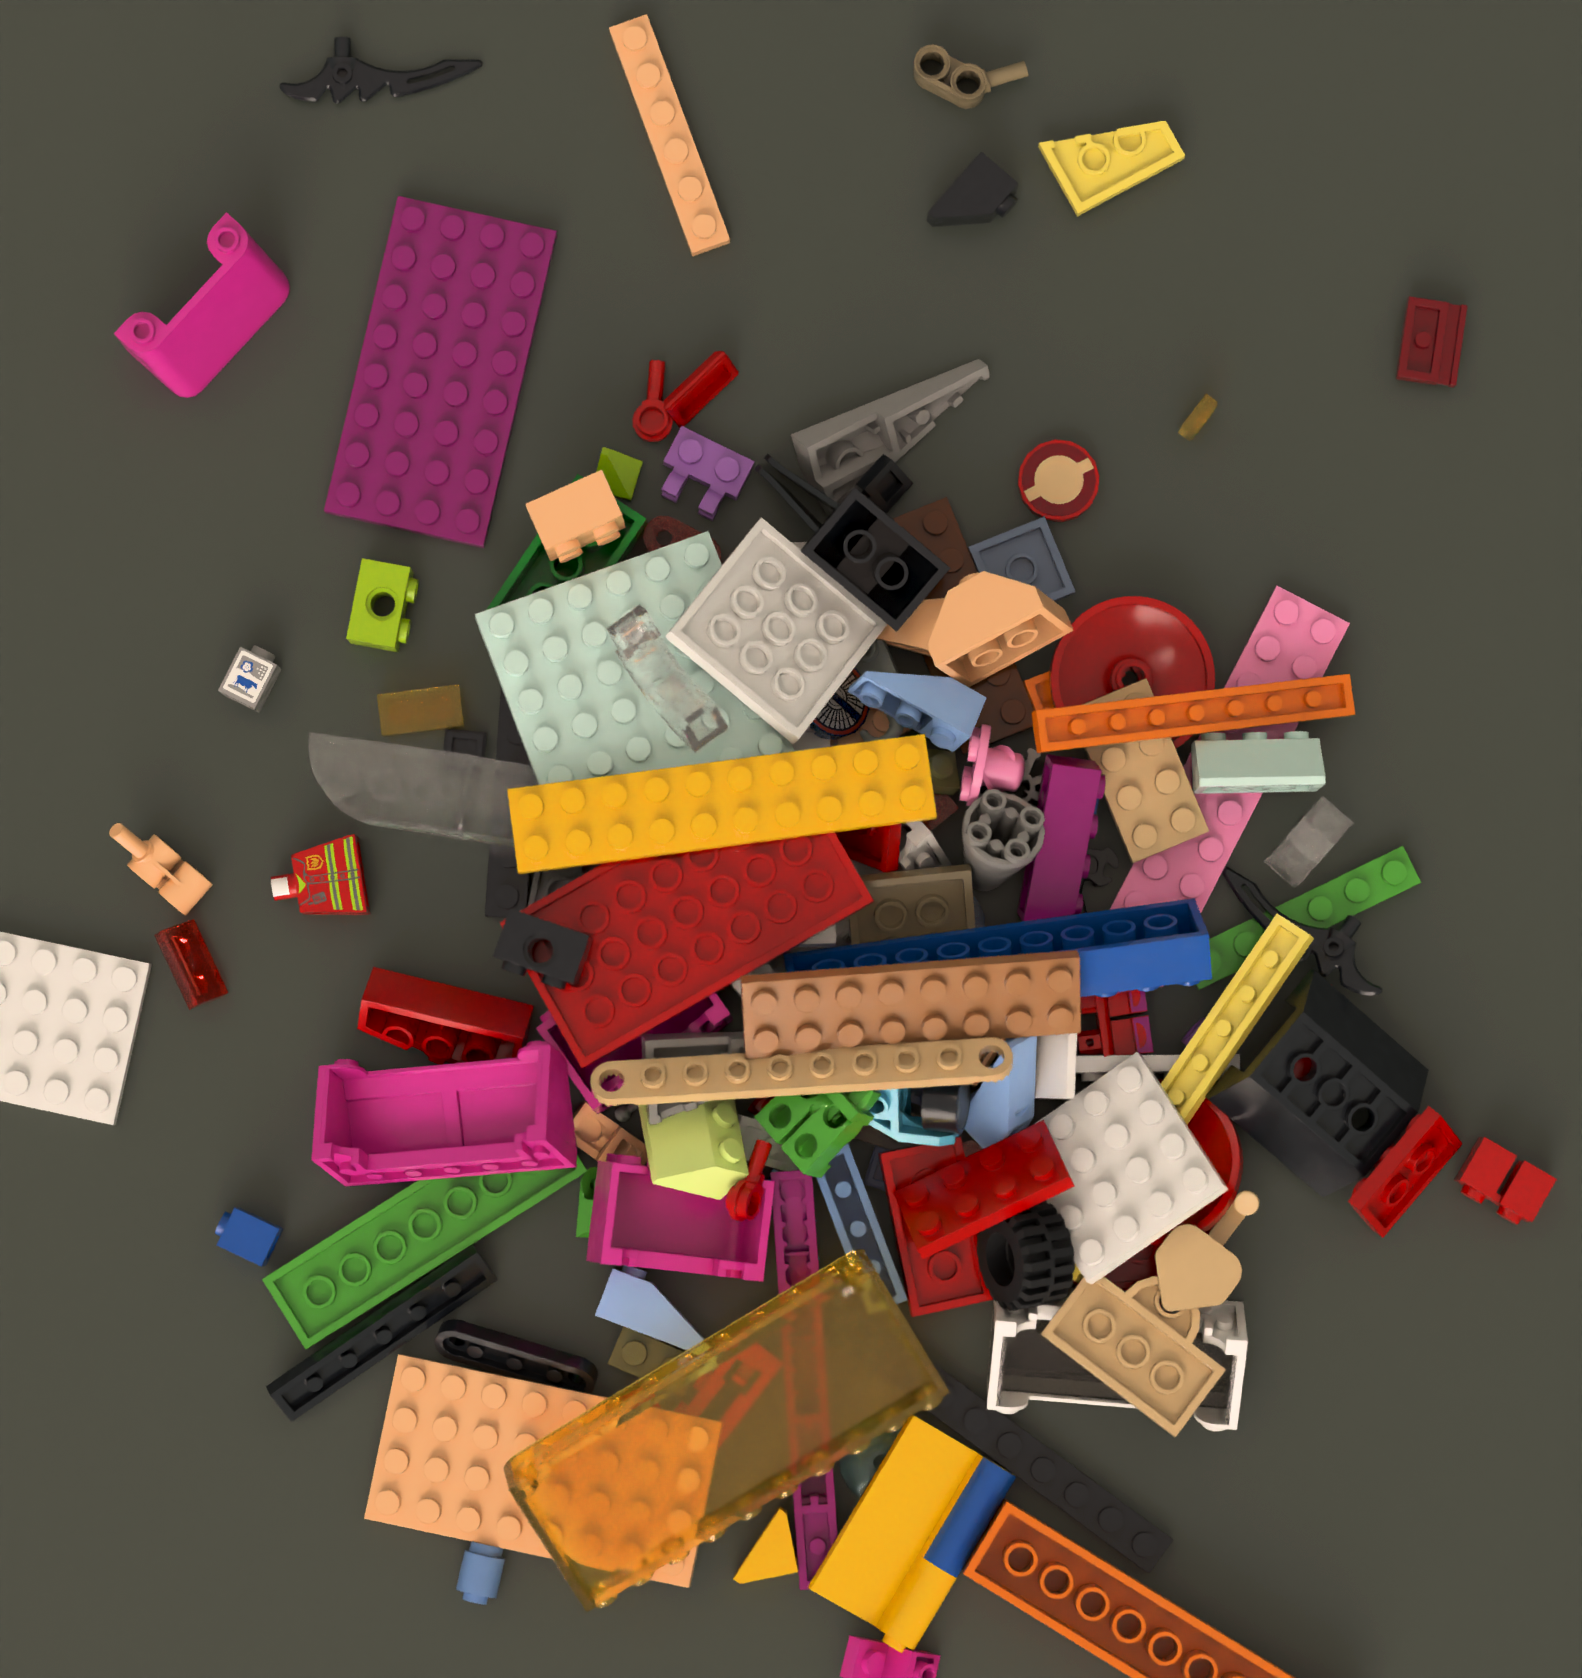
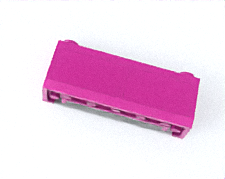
M531 1041L527 1043V1047L518 1050L517 1058L367 1071L360 1067L357 1061L351 1059H338L334 1061V1064L318 1066L311 1160L345 1187L574 1168L577 1164V1146L566 1058L548 1042Z

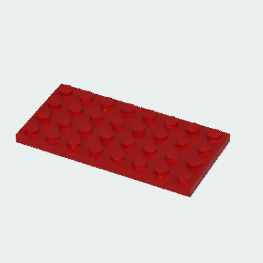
M834 832L602 863L519 912L594 938L577 986L567 983L565 990L544 984L541 982L543 974L527 969V973L581 1068L584 1069L741 979L740 976L752 973L874 903V900ZM506 919L500 922L502 928L504 927ZM540 940L532 948V957L537 963L548 961L553 954V946L548 940Z

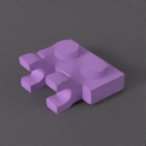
M681 426L663 461V465L672 469L661 489V496L676 503L688 478H691L709 487L698 507V514L713 521L725 496L737 500L754 467L755 461Z

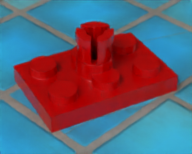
M1428 1106L1422 1114L1416 1115L1409 1122L1406 1133L1397 1144L1392 1143L1384 1151L1381 1158L1373 1166L1375 1168L1374 1171L1356 1184L1348 1203L1365 1223L1383 1238L1463 1143L1443 1117Z

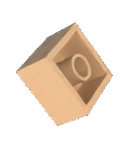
M602 470L525 504L550 561L557 558L560 563L572 560L583 553L582 547L595 541L598 546L610 543L621 536L619 530L626 528L623 515Z

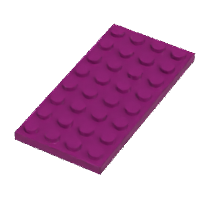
M402 196L397 197L324 507L325 513L485 548L556 243L557 231Z

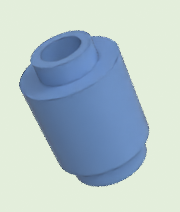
M472 1541L469 1550H464L456 1590L464 1592L463 1600L487 1605L488 1598H497L505 1558L502 1557L503 1548Z

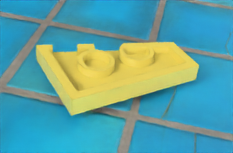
M1166 120L1119 128L1117 131L1085 134L1075 136L1073 139L1056 142L1051 140L1038 144L1041 153L1077 217L1185 158V154Z

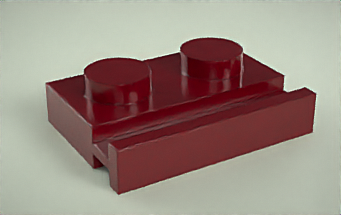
M1408 297L1395 379L1431 385H1446L1451 388L1456 386L1468 305L1449 304L1450 302Z

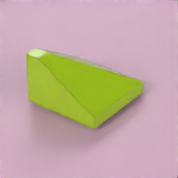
M602 447L596 472L603 471L615 497L631 501L643 461Z

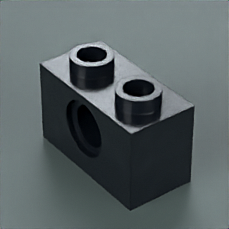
M510 908L493 957L503 961L501 969L524 977L527 969L543 974L542 983L565 990L567 983L575 986L578 985L594 938ZM540 940H548L553 946L551 958L544 963H537L532 957V948Z

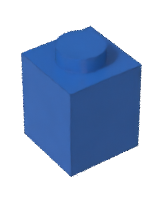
M234 1207L232 1213L225 1212L218 1223L215 1234L220 1236L217 1246L261 1267L266 1266L284 1228L240 1207Z

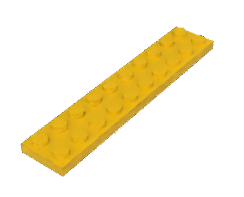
M925 734L507 789L518 874L936 819L937 817Z

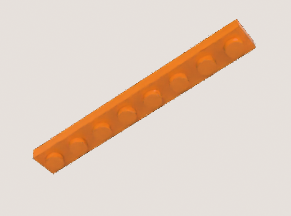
M1350 674L1043 709L1032 711L1031 714L1036 752L1043 753L1355 715Z

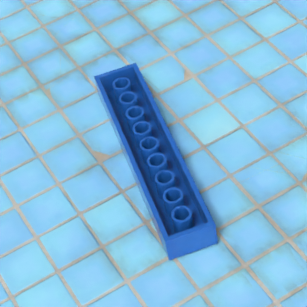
M1195 898L783 954L785 972L1077 950L1080 957V997L1092 995L1110 997L1118 992L1136 989L1148 992L1156 990L1159 986L1173 984L1192 986L1202 980L1212 979L1209 933Z

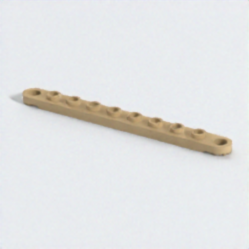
M990 1037L839 1047L790 1056L775 1055L773 1057L746 1059L745 1053L622 1060L600 1064L593 1071L590 1082L593 1095L598 1102L604 1103L605 1106L613 1105V1107L618 1106L617 1104L633 1103L634 1105L968 1085L972 1084V1082L993 1081L995 1083L997 1080L1002 1081L1005 1079L1004 1077L1008 1076L1012 1070L1013 1053L1005 1041ZM991 1051H994V1053L998 1052L999 1055H1002L1004 1061L998 1067L988 1068L980 1062L982 1054L985 1055L986 1052L991 1053ZM614 1074L616 1077L619 1076L623 1079L622 1087L616 1091L609 1092L601 1088V1081L603 1082L604 1078H608V1075L611 1077Z

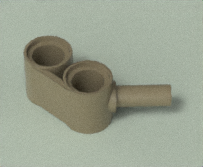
M933 44L920 48L916 53L913 76L916 83L923 89L960 108L969 109L979 105L985 93L991 92V87L1027 77L1028 70L1025 61H1021L986 72L985 69H981L978 65L962 63L949 56L947 51L941 46ZM927 60H935L941 64L943 70L937 75H928L922 71L920 66ZM965 78L973 79L978 84L979 89L972 94H965L958 89L957 83Z

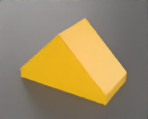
M779 1506L735 1573L733 1580L739 1584L798 1572L787 1511Z

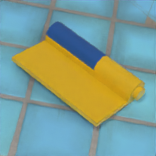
M910 1414L808 1585V1588L876 1626L885 1633L882 1641L901 1653L906 1647L915 1650L1017 1476L920 1418Z

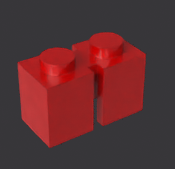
M1478 1137L1454 1179L1463 1185L1460 1192L1480 1204L1483 1203L1484 1199L1492 1201L1495 1205L1499 1206L1496 1213L1513 1224L1518 1225L1520 1220L1533 1222L1557 1179L1525 1160L1522 1162L1518 1160L1500 1193H1496L1517 1155L1486 1137Z

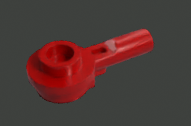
M651 360L649 362L647 397L634 412L632 419L633 429L637 436L648 442L663 440L669 435L673 426V419L664 408V402H662L666 363L660 360Z
M756 1140L748 1162L749 1175L735 1186H732L727 1193L726 1208L729 1210L730 1217L733 1220L740 1222L745 1219L753 1220L760 1210L764 1193L762 1187L764 1174L762 1172L772 1148V1144L766 1141Z

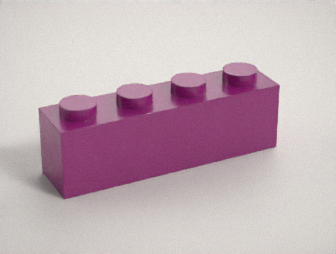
M1046 754L1036 806L1044 814L1043 826L1045 835L1041 850L1025 866L1017 914L1022 922L1081 914L1083 895L1079 893L1081 879H1086L1089 874L1091 858L1090 854H1086L1089 839L1095 838L1098 828V815L1094 814L1096 800L1103 798L1106 785L1105 775L1101 774L1102 770L1093 760Z

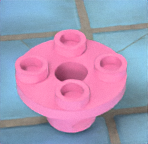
M981 724L980 728L974 727L969 739L967 761L973 762L972 767L964 766L959 798L961 801H966V806H971L974 800L978 799L981 786L987 787L988 790L996 789L1001 792H1015L1020 787L1024 777L1025 762L1022 754L1014 752L1009 746L999 745L994 748L988 747L991 732L990 725Z

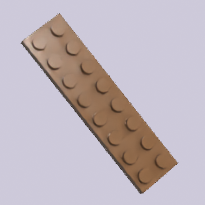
M1077 950L740 976L744 1053L746 1059L773 1057L775 1055L790 1056L862 1045L990 1037L1007 1039L1081 1033L1080 957Z

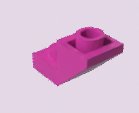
M849 1635L840 1677L936 1678L941 1656L918 1649L912 1650L908 1647L901 1653L882 1640Z

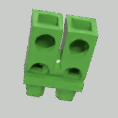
M879 1090L775 1096L754 1118L777 1144L782 1145L780 1148L803 1174L821 1178L830 1169L831 1165L829 1162L845 1144L858 1135L863 1125L867 1126L874 1119L873 1114L869 1110L881 1096V1092Z

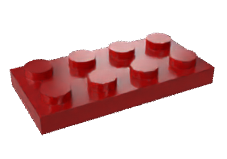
M1042 1120L893 1193L915 1246L922 1259H925L1075 1185L1045 1121Z
M956 1136V1142L952 1145L931 1146L917 1144L879 1152L878 1156L910 1315L916 1317L994 1300L990 1295L989 1289L986 1288L982 1273L980 1272L977 1255V1234L922 1259L893 1193L965 1158L961 1137Z

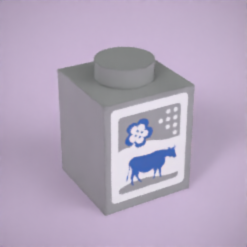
M255 645L251 651L240 647L218 691L222 695L260 713L282 670L277 664L273 663L276 656Z

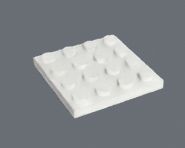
M761 517L667 633L665 638L794 744L804 734L887 626V623Z
M0 932V1101L116 1125L152 964Z
M1138 1052L1075 1095V1099H1069L1038 1121H1045L1075 1185L1046 1201L1048 1204L1051 1203L1056 1208L1057 1213L1063 1217L1065 1226L1068 1228L1071 1236L1074 1262L1086 1282L1091 1285L1229 1190L1151 1068Z

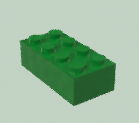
M577 474L572 483L584 477ZM615 498L626 527L619 530L621 536L601 546H598L596 541L581 548L583 553L580 556L564 563H560L558 558L553 561L549 560L537 533L486 610L625 561L648 527L647 519Z

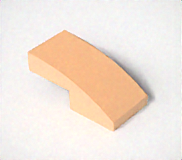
M583 1101L573 1115L576 1146L596 1161H606L607 1153L642 1157L641 1166L646 1164L647 1152L645 1143L604 1114L594 1112L587 1102Z

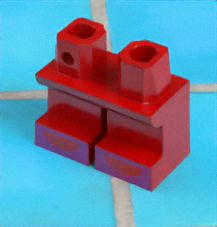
M1136 989L1118 992L1110 997H1098L1096 995L1080 997L1081 1015L1095 1013L1097 1029L1077 1033L1078 1054H1101L1107 1057V1055H1133L1136 1052L1142 1055L1154 1052L1148 1015L1110 1020L1111 1017L1147 1012L1145 992Z

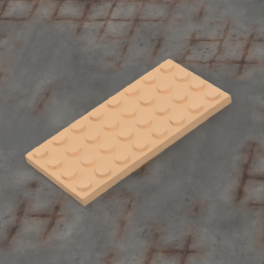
M398 1354L364 1519L689 1588L694 1572L723 1422Z

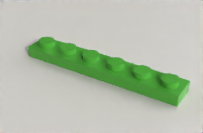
M1401 846L1275 908L1297 922L1319 928H1329L1345 920L1347 915L1353 916L1420 884L1421 881L1404 846ZM1267 911L1263 913L1270 921L1273 920V917ZM1254 918L1209 939L1212 979L1200 981L1195 985L1197 990L1239 970L1265 931Z

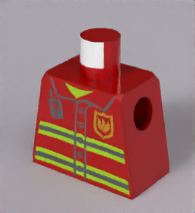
M355 834L292 854L291 859L294 873L271 876L274 900L297 897L299 910L302 914H371L359 837Z

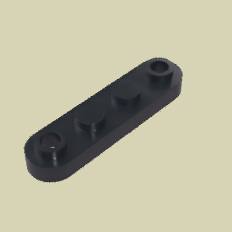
M452 1319L443 1322L435 1338V1347L442 1356L499 1375L590 1394L593 1392L598 1378L596 1366L584 1357L463 1320Z

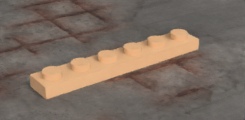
M647 14L609 27L610 35L692 257L729 244L730 238Z

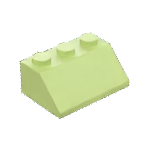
M735 1099L711 1100L698 1105V1108L691 1111H682L664 1118L662 1122L657 1124H649L646 1105H638L652 1184L721 1200L732 1186H735L749 1175Z

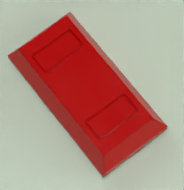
M715 351L664 400V408L679 428L681 426L684 427L739 372L724 351Z

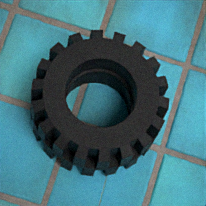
M1046 1200L977 1233L978 1264L985 1286L989 1289L992 1298L998 1301L1002 1308H1008L1009 1311L1061 1301V1298L1067 1296L1068 1288L1072 1286L1075 1263L1071 1236L1061 1214H1058L1056 1208L1051 1203L1048 1204Z

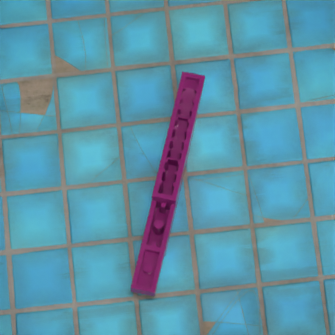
M800 1170L770 1172V1179L775 1181L772 1207L800 1590H809L808 1585L838 1537L813 1179L812 1176L805 1175Z

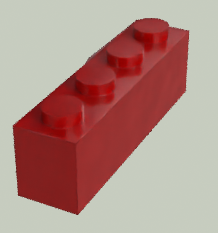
M373 967L361 999L357 1029L406 1051L411 1047L421 1050L428 1056L429 1061L438 1065L444 1064L445 1061L452 1064L517 1058L518 1050L526 1047L534 1005Z

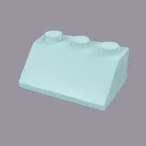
M1306 731L1284 732V739H1267L1266 732L1242 733V740H1226V733L1201 734V740L1194 741L1191 744L1192 790L1194 794L1316 792L1326 784L1320 739L1309 738V732Z

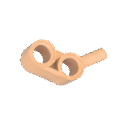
M116 823L111 827L109 835L132 853V859L127 866L154 889L157 887L159 889L158 893L185 916L213 885L193 866L183 861L182 857L157 835L153 834L149 840L142 841L121 823Z

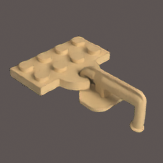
M1242 1191L1237 1194L1226 1214L1214 1225L1208 1234L1190 1224L1174 1228L1155 1253L1158 1277L1152 1276L1137 1281L1125 1292L1104 1276L1092 1285L1086 1282L1083 1277L1040 1335L1169 1434L1176 1437L1226 1370L1192 1343L1200 1327L1199 1308L1217 1306L1225 1302L1241 1279L1242 1267L1240 1261L1223 1246L1245 1216L1254 1214L1259 1207L1257 1195L1251 1191ZM1163 1310H1165V1311H1167V1312H1172V1311H1178V1312H1177V1313H1174V1314H1169V1313L1164 1312Z

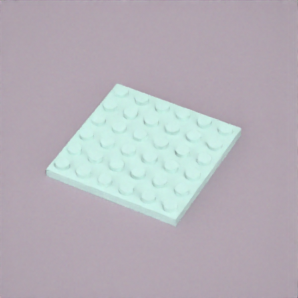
M709 531L475 614L477 625L538 785L794 751L790 741L665 638L667 633L722 566Z

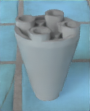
M990 789L984 792L982 797L974 800L965 812L961 829L964 864H970L972 887L974 889L990 891L999 887L1035 858L1042 848L1045 835L1043 826L1045 818L1040 809L1032 806L1019 796L1007 794L996 789Z

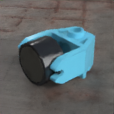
M971 1084L924 1087L921 1117L911 1116V1088L879 1090L881 1096L869 1110L873 1114L874 1119L868 1125L898 1142L931 1146L952 1145L956 1142V1136L962 1134L967 1123L971 1099Z

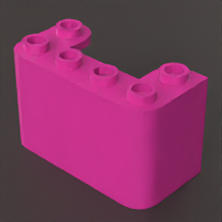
M607 1153L606 1161H598L586 1261L763 1282L775 1181H763L764 1193L757 1216L753 1220L745 1219L740 1222L730 1217L729 1210L726 1208L727 1194L721 1200L652 1184L648 1158L646 1166H641L642 1157Z

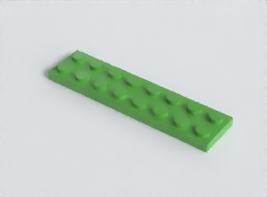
M577 1154V1164L574 1168L416 1181L262 1280L305 1350H307L587 1172V1168Z

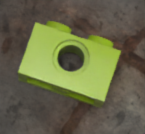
M362 558L346 636L350 644L398 652L400 643H407L411 627V619L405 618L408 603H415L419 586V579L413 578L414 572L411 567ZM383 596L393 598L395 607L392 613L387 616H378L374 613L373 607L377 599Z

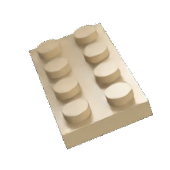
M1147 678L1082 705L1154 697ZM1171 737L1084 748L1088 759L1095 761L1102 770L1101 774H1104L1106 777L1104 798L1131 863L1209 832Z

